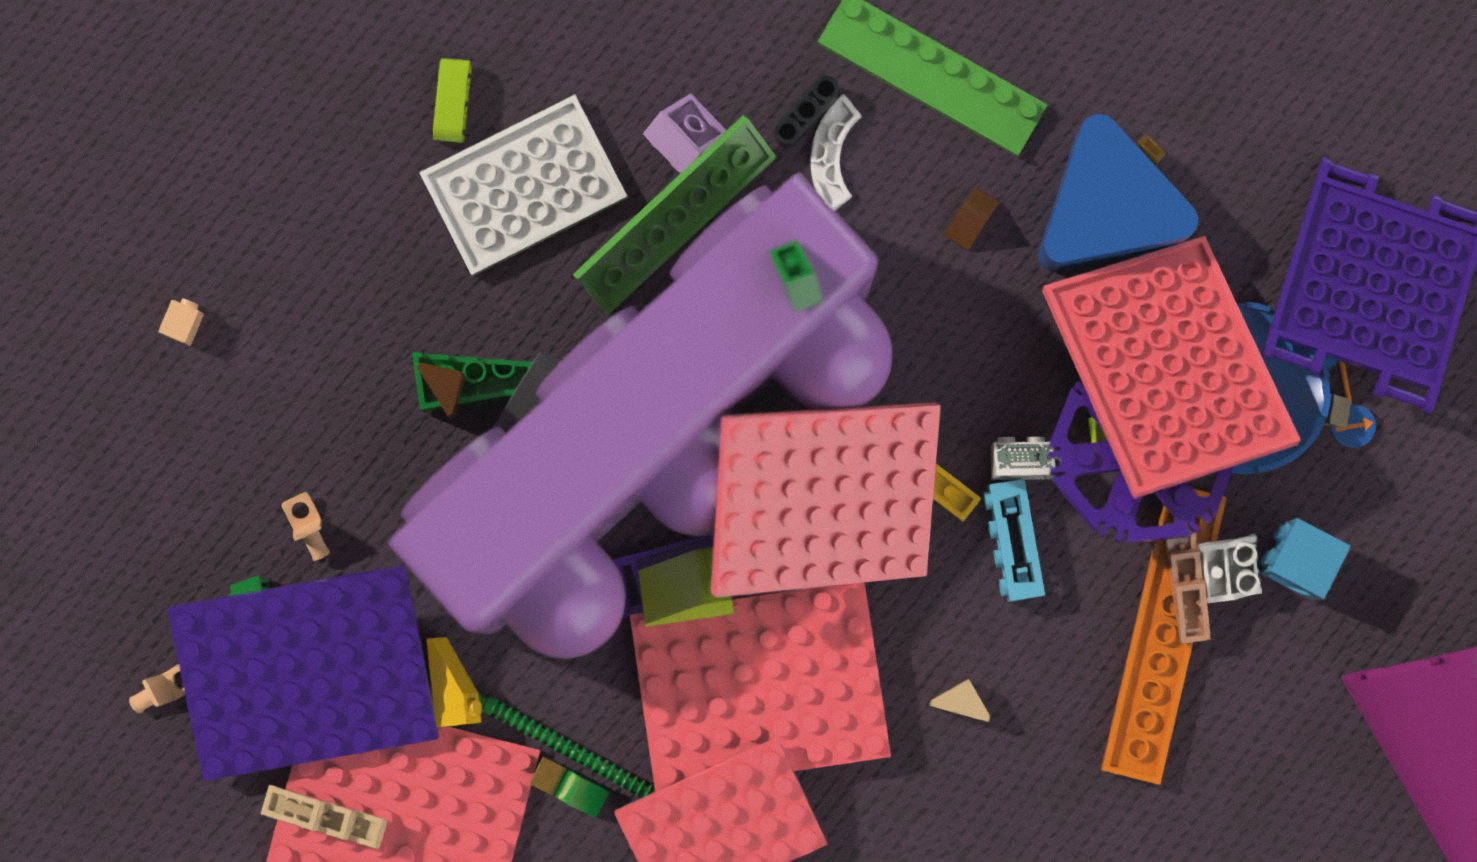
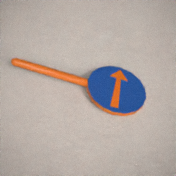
M1341 361L1339 368L1345 398L1351 399L1345 363ZM1351 401L1347 429L1332 427V432L1340 444L1349 448H1358L1366 445L1373 438L1376 431V422L1373 414L1367 408L1360 405H1352Z

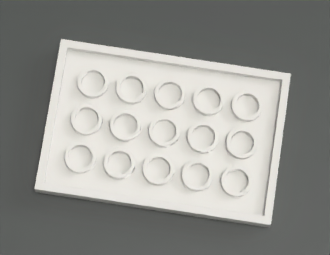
M576 95L420 172L472 277L628 199Z

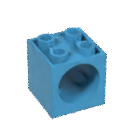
M1296 518L1287 521L1284 525L1280 524L1273 536V540L1276 543L1271 551L1266 550L1259 564L1263 567L1260 574L1311 601L1321 600L1325 598L1351 546Z

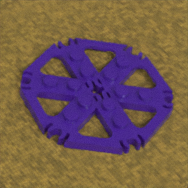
M1078 381L1074 388L1070 389L1046 450H1059L1048 453L1047 459L1058 460L1060 466L1051 468L1049 474L1059 475L1062 473V476H1053L1051 480L1094 533L1097 532L1098 525L1101 522L1103 524L1099 532L1101 537H1104L1107 529L1111 528L1116 532L1114 542L1118 543L1123 538L1124 532L1126 533V538L1122 545L1190 537L1193 533L1195 534L1200 530L1195 523V518L1202 519L1207 525L1211 518L1213 519L1216 516L1234 466L1219 470L1211 493L1207 497L1197 495L1187 481L1155 491L1154 493L1174 516L1175 521L1170 525L1147 528L1139 527L1135 523V514L1142 496L1133 498L1109 441L1072 444L1068 441V429L1075 411L1080 407H1084L1102 428L1085 387ZM1118 472L1103 509L1092 507L1075 485L1076 476Z

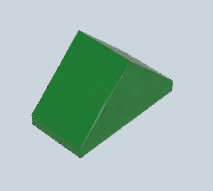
M566 768L553 796L567 805L596 818L610 791Z

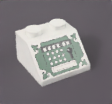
M1015 437L998 438L997 443L991 444V480L1051 479L1055 475H1050L1049 470L1056 466L1055 459H1047L1048 453L1053 451L1052 449L1046 451L1050 442H1045V437H1027V442H1015Z

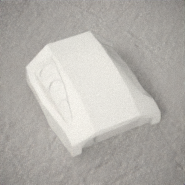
M1255 534L1198 545L1207 603L1236 600L1262 593L1258 578V557L1255 549L1257 547L1255 543L1257 542V537Z

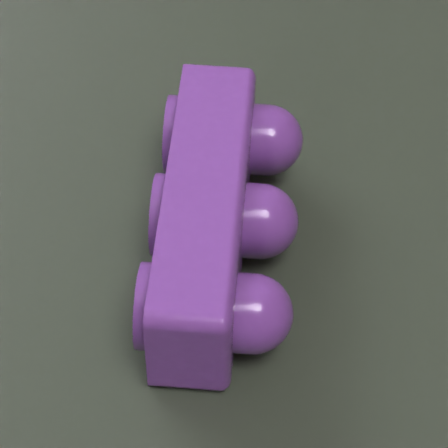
M800 173L790 178L775 193H772L767 186L754 190L724 213L685 251L670 272V276L676 282L643 312L639 313L634 306L625 308L607 320L573 349L538 388L536 396L542 403L506 434L500 427L488 431L443 466L404 507L401 516L407 524L388 544L466 630L481 634H492L507 624L527 646L546 656L575 658L593 652L606 643L614 634L620 624L625 608V587L622 576L613 560L597 543L600 538L640 502L661 523L674 531L693 536L715 534L722 416H736L774 381L796 403L811 411L862 407L874 399L881 391L888 379L892 366V344L883 321L864 301L871 289L878 261L876 255ZM798 240L816 275L824 302L795 313L785 294L769 250Z

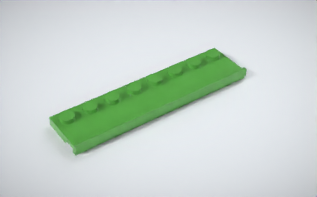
M842 0L820 39L817 41L819 46L1017 158L1048 106L1046 103L863 0Z

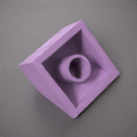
M689 94L662 110L643 135L670 162L672 167L681 174L727 130L692 94Z

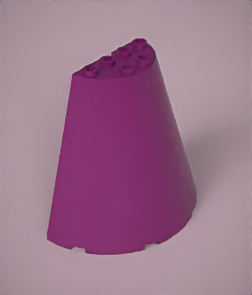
M1477 647L1392 665L1390 667L1372 668L1342 675L1344 685L1447 861L1477 862Z

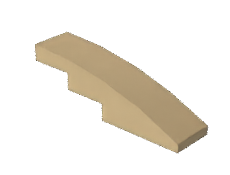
M273 785L268 787L261 811L263 815L377 849H380L388 822L387 819Z

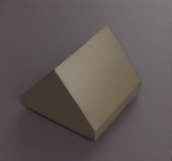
M1331 395L1328 416L1323 425L1347 429L1352 400L1338 395Z

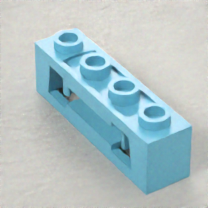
M1025 479L991 484L987 487L988 492H984L983 495L986 510L991 509L993 521H989L991 539H997L998 550H994L996 567H1001L1003 579H999L1001 596H1007V602L1045 596ZM1014 497H1017L1020 515L1016 518L1024 563H1029L1032 582L1028 580L1027 567L1015 569L1017 583H1014L1011 566L1015 564L1007 519L1003 518L1000 502L1003 501L1005 515L1014 514L1017 512Z

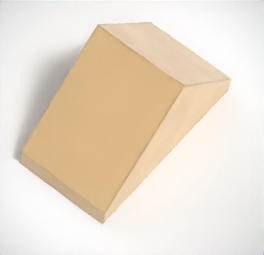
M969 679L935 697L929 704L931 707L989 722L990 715Z

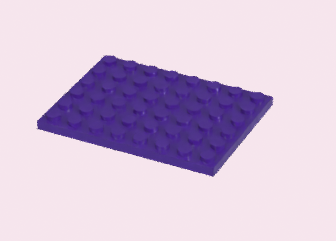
M406 564L169 606L167 609L203 781L439 739Z

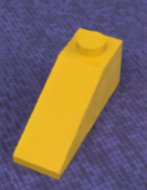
M447 637L426 639L437 727L480 723L482 705L479 701L478 692Z

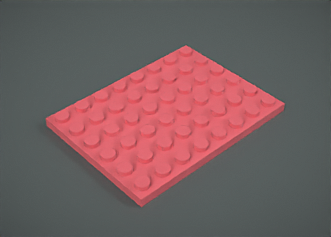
M1205 236L1043 287L1042 292L1133 498L1296 446L1301 441Z
M932 402L722 416L711 594L716 597L927 576L941 405Z
M865 582L812 587L732 599L734 610L732 615L649 627L645 626L644 613L630 615L655 792L776 737L779 738L794 771L891 757Z
M445 726L438 727L439 739L292 765L286 786L287 790L387 819L388 822L380 849L277 820L266 862H512L532 786L530 782L535 774L541 750Z

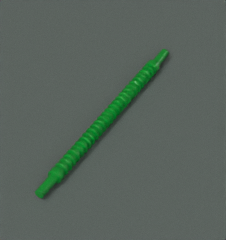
M478 692L482 712L487 715L494 714L495 719L502 718V723L509 722V726H516L518 732L524 730L525 736L531 734L533 740L535 738L540 739V744L546 742L547 748L553 746L554 752L560 750L562 756L565 754L569 755V760L576 759V764L582 762L584 768L591 767V772L598 771V776L605 775L607 781L609 779L614 780V785L620 783L621 789L627 787L629 793L632 791L636 792V797L639 795L646 797L655 792L652 784L650 786L645 785V780L639 782L638 776L632 778L630 772L627 774L623 772V768L620 770L616 769V764L609 765V760L603 762L601 756L594 757V752L587 753V749H580L578 743L572 745L571 739L565 741L564 735L558 737L556 731L553 733L549 732V727L543 729L542 723L536 725L534 719L531 721L527 720V715H524V717L520 716V711L515 713L512 707L507 709L505 703L499 704L497 698L493 696L488 698Z

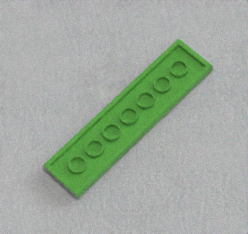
M744 115L741 116L585 262L573 276L602 310L609 315L776 158V155L750 120Z

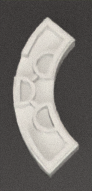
M844 94L831 105L821 119L811 150V175L815 190L834 210H837L852 198L841 175L840 152L847 133L862 117Z

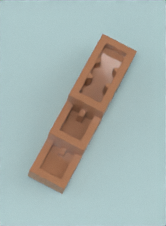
M1175 519L1163 521V526L1174 523ZM1193 533L1190 537L1166 539L1170 583L1180 642L1183 644L1211 640L1206 587L1202 579L1200 551L1197 548L1196 533Z

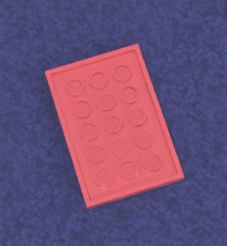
M778 737L615 810V816L638 862H790L827 845L826 838Z

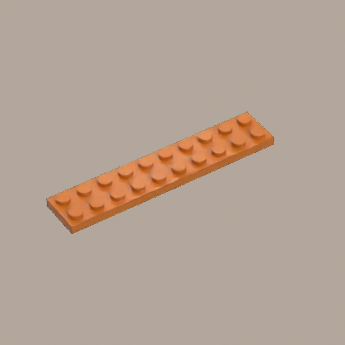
M1193 489L1201 497L1210 495L1208 492ZM1222 497L1216 516L1213 519L1211 518L1207 525L1202 519L1195 518V523L1200 529L1196 533L1197 548L1199 544L1217 541L1227 497ZM1164 504L1158 526H1163V521L1175 519ZM1165 540L1154 541L1101 767L1102 771L1159 785L1161 784L1193 642L1183 644L1180 642Z

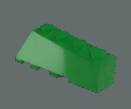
M412 352L420 410L423 413L443 411L442 406L417 367L420 363L456 370L465 374L458 408L509 400L533 362Z

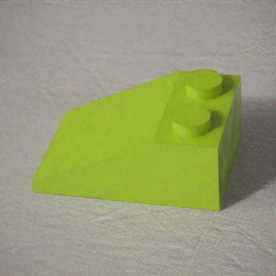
M714 547L694 550L638 571L646 627L734 614L732 596L716 597L711 594Z

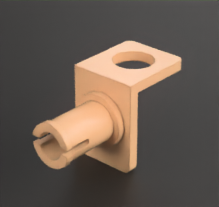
M303 492L284 501L282 508L294 530V540H304L313 561L327 556L330 551L319 532L322 528V519L309 493ZM298 502L305 503L309 507L308 515L304 518L295 517L292 513L294 504Z
M179 664L161 675L150 677L143 681L146 689L131 696L129 699L130 705L135 712L141 713L153 704L158 707L174 702L185 695L184 688L178 687L175 683V675L180 671Z

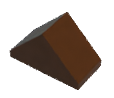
M975 187L961 206L944 236L969 251L1000 202Z
M420 363L417 367L443 410L450 419L454 418L457 413L465 374L456 370Z

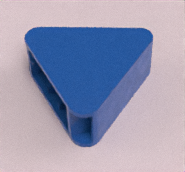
M1095 114L1083 122L1075 136L1041 242L1038 258L1044 268L1055 272L1151 253L1185 242L1198 226V215L1193 206L1112 118L1103 114Z

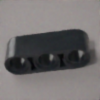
M823 75L817 78L777 122L774 138L778 146L785 149L796 146L837 100L839 85L834 77ZM828 85L834 92L831 96L823 97L818 93V88ZM808 106L814 110V115L811 118H803L798 111L802 107ZM783 128H791L794 130L795 136L792 139L786 140L780 136L779 132Z

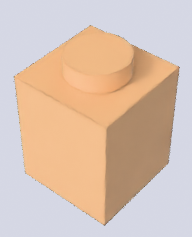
M183 298L181 303L171 300L158 332L191 346L204 314L197 310L199 305Z

